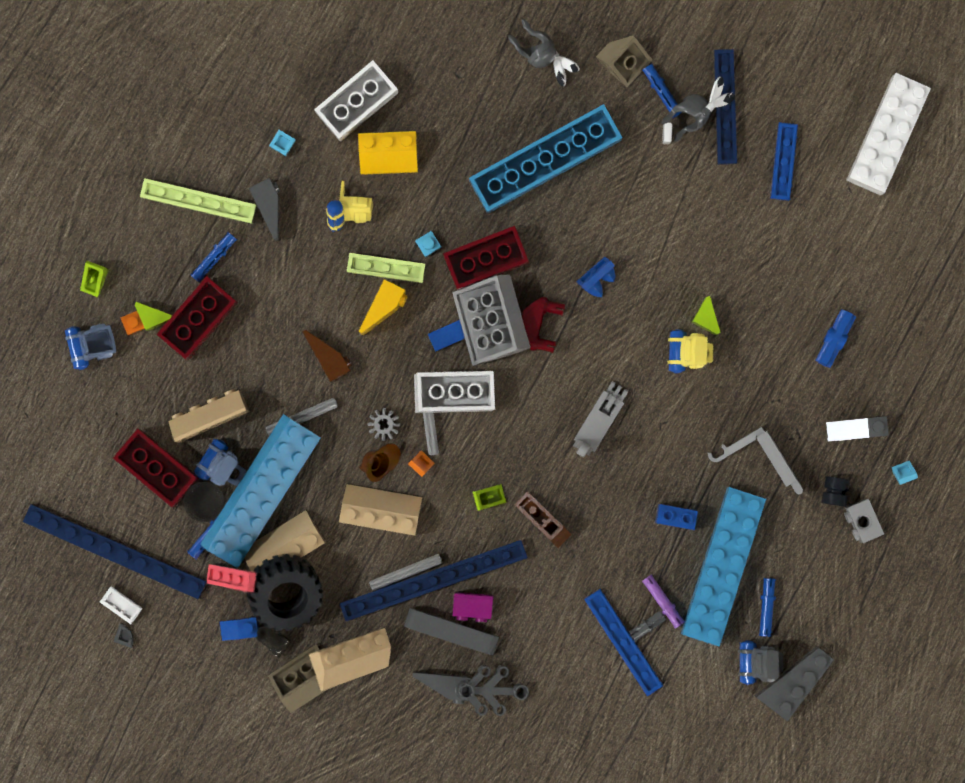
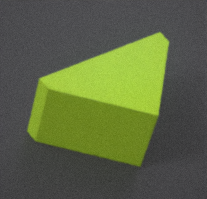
M86 261L80 291L98 297L109 270L103 266Z
M708 296L703 300L692 323L714 335L720 334V329L711 298Z
M138 302L135 303L136 310L147 331L166 324L172 317V315Z
M502 484L473 492L478 511L507 503Z

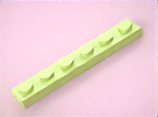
M145 178L140 197L251 224L253 223L257 206L256 204Z

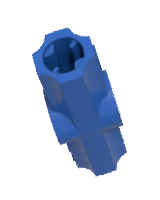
M841 309L833 326L830 327L823 340L824 344L815 360L816 362L831 368L839 350L841 351L847 341V334L856 316Z

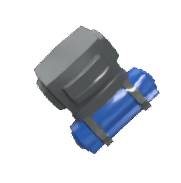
M749 640L740 643V649H738V653H740V672H738L740 682L745 685H751L757 682V678H760L763 682H772L779 678V672H783L782 652H778L774 647L770 646L757 648L756 643Z

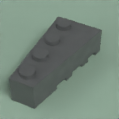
M814 647L793 666L785 670L779 678L770 682L754 696L788 721L834 659L820 648Z

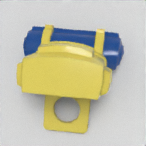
M345 181L341 182L339 201L329 202L326 209L328 216L327 224L333 232L342 229L345 221H355L356 223L371 221L372 198L344 196Z
M680 329L670 332V338H668L670 342L669 361L667 363L669 364V371L675 374L682 373L687 366L692 369L703 368L707 363L713 362V344L708 343V337H705L704 334L692 333L690 336H687V332Z

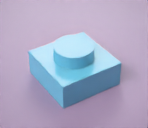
M278 130L269 147L287 156L296 140Z
M432 231L415 240L425 258L442 248Z
M910 460L892 467L893 474L900 485L918 478L917 472Z

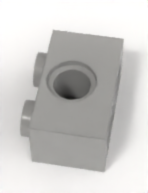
M864 499L845 507L846 512L844 515L847 522L852 523L854 528L852 534L856 541L859 540L860 543H865L884 535L869 499ZM862 516L867 519L865 527H860L858 524V520Z

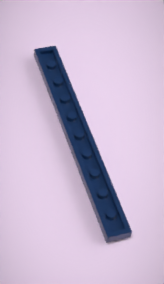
M33 504L30 505L23 520L26 524L196 599L200 598L207 581Z
M518 540L339 604L345 621H349L526 559L527 555L522 541Z

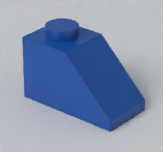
M256 616L220 621L222 641L259 637L261 635L259 621L256 619Z

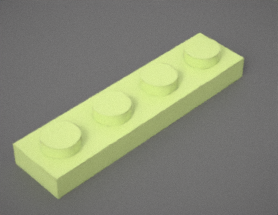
M349 253L347 266L348 273L423 283L425 264L354 253Z

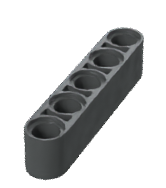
M409 608L404 624L406 628L489 655H494L499 637L413 608Z

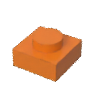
M137 311L121 317L128 336L145 329Z
M422 451L408 463L421 477L435 464Z

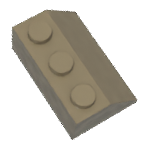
M317 644L268 675L280 701L290 713L324 692L320 690L309 654L320 650Z

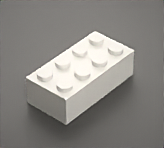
M372 60L314 110L341 142L396 96L398 89Z
M494 371L423 372L414 374L415 413L495 410Z

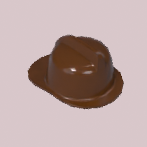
M389 443L378 450L369 451L364 455L359 468L367 474L370 481L378 482L397 466L401 455L400 449L397 445Z

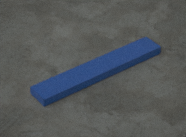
M601 589L584 599L645 694L649 696L663 687Z

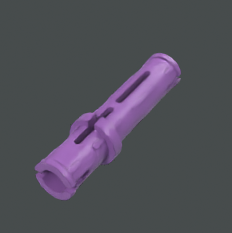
M651 574L642 580L663 610V615L666 614L674 628L683 624L685 621L675 609V604L670 602L653 578V575Z

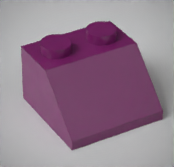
M455 592L453 616H456V620L468 621V617L476 618L475 621L487 622V619H491L493 595Z

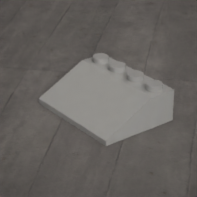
M510 274L496 275L452 292L473 366L530 349Z

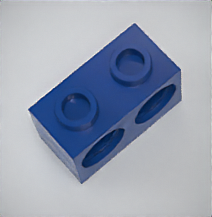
M658 504L655 523L695 530L698 511Z

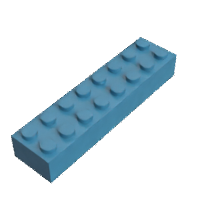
M603 104L471 176L469 181L488 214L622 140V136Z
M283 414L206 534L201 545L207 551L238 568L319 442L320 437Z
M727 487L682 627V635L720 646L764 508L765 498Z

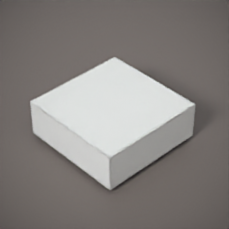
M666 123L663 125V144L669 145L672 141V124Z

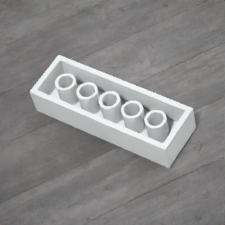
M898 73L892 76L850 170L847 181L878 195L885 193L930 92V87Z

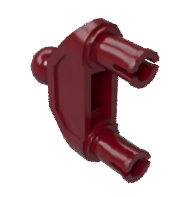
M541 297L523 310L522 319L531 351L539 349L554 353L555 349L548 345L556 347V341L542 339L539 333L544 313L549 312L563 316L565 304L552 302L547 297Z

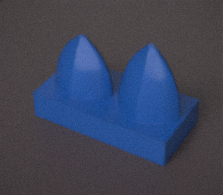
M603 257L576 282L589 294L602 297L603 290L599 280L614 282L615 271L613 267L615 265L611 260Z

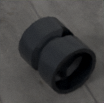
M826 476L824 483L826 491L823 492L821 503L846 507L848 496L845 492L849 491L850 480Z

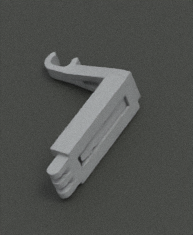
M614 381L611 382L606 392H602L574 438L575 443L573 447L578 449L577 454L582 457L585 454L590 456L591 452H595L624 405L622 401L627 395L628 390L625 389L622 395L619 394L622 386L618 385L615 391L612 390L615 386Z
M762 426L728 447L722 444L721 448L724 449V454L718 458H714L712 453L708 452V457L712 462H719L757 439L785 486L791 485L796 494L803 492V487L772 436Z

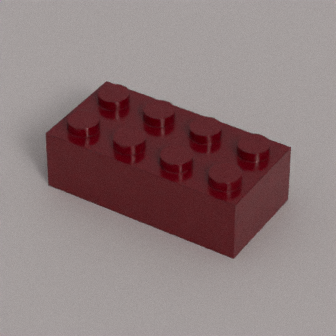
M515 226L443 253L457 290L529 263Z
M206 276L156 335L185 360H189L238 302Z
M138 428L113 457L115 461L172 508L181 501L199 479L192 471Z

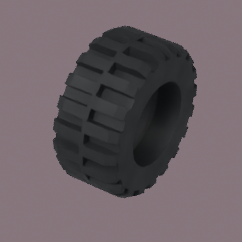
M283 554V557L275 555L272 556L273 559H265L262 561L263 564L261 566L257 565L254 568L256 573L254 592H247V599L253 615L256 616V619L261 624L264 623L265 627L269 629L274 627L276 631H281L282 629L290 631L293 627L298 629L302 627L303 623L310 622L312 615L316 616L319 612L317 607L320 608L323 602L322 585L314 567L307 560H301L300 556L293 555V557H290L289 554ZM294 582L301 585L299 593L287 602L276 603L268 600L271 591L282 583Z

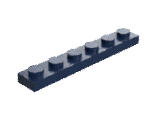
M734 49L714 50L715 81L719 77L724 79L721 95L726 93L735 94ZM735 99L727 105L716 107L717 165L737 164Z

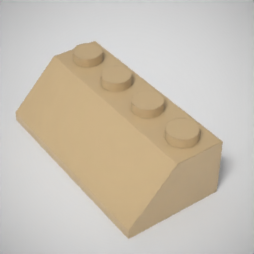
M229 390L220 399L216 396L207 400L208 404L202 407L198 404L189 408L190 412L184 415L180 412L171 416L173 420L168 422L174 441L181 443L250 412L241 391Z
M347 484L339 522L416 535L422 497Z
M307 510L255 541L244 559L251 572H254V568L257 565L261 566L263 564L262 561L265 559L271 560L273 559L272 556L275 555L283 557V554H289L290 557L297 555L302 558L325 544L326 541Z
M383 628L309 654L320 690L324 691L389 667L391 645L386 630Z

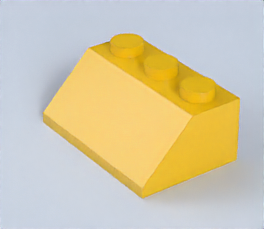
M416 131L358 133L361 175L418 172Z

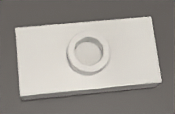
M112 586L100 601V603L130 624L134 622L143 609Z

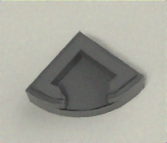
M120 623L113 642L133 648L134 639L132 632L127 626Z

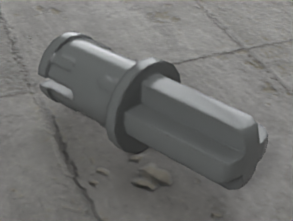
M659 611L646 621L642 620L643 623L630 630L629 633L637 641L647 633H652V630L665 622L666 618Z

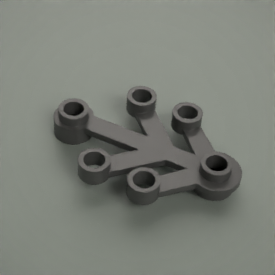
M503 665L496 668V673L483 686H476L484 677H488L491 673V669L488 666H479L478 673L469 681L459 682L455 690L457 697L462 700H469L475 707V712L480 716L485 715L488 708L483 703H480L475 695H482L493 707V712L498 716L504 715L506 708L493 695H513L518 700H524L529 695L528 687L521 683L514 685V687H494L502 678L507 677L509 674V669ZM486 668L487 672L482 674V670ZM504 668L505 672L501 675L500 670ZM467 687V691L462 693V689ZM521 688V693L517 694V689ZM483 706L484 710L479 712V708ZM502 707L501 712L497 713V708Z

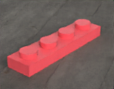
M209 564L206 583L254 592L256 573Z

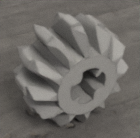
M386 408L382 409L383 415H380V412L375 410L378 417L375 418L373 415H370V419L374 420V423L369 422L368 426H374L375 428L369 432L374 433L377 431L375 439H378L380 434H382V441L386 440L385 434H388V437L393 439L390 432L393 431L395 434H398V431L393 428L394 426L400 427V423H394L393 421L399 419V417L394 416L391 418L392 410L386 415ZM384 419L388 420L387 424L389 427L381 430L379 422L381 420L384 422Z

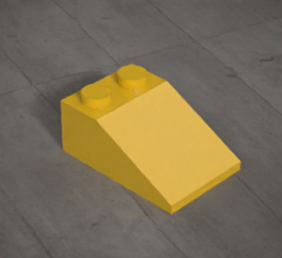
M384 280L358 332L365 335L396 312L399 306L403 307L408 298L405 295V289Z

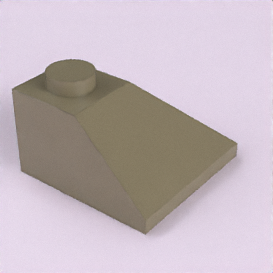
M634 36L608 43L596 56L605 69L626 88L652 61V58Z

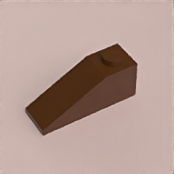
M307 330L302 331L331 383L351 372L349 367L352 364L347 356L343 357L341 353Z
M528 491L514 504L557 548L571 536L569 531Z

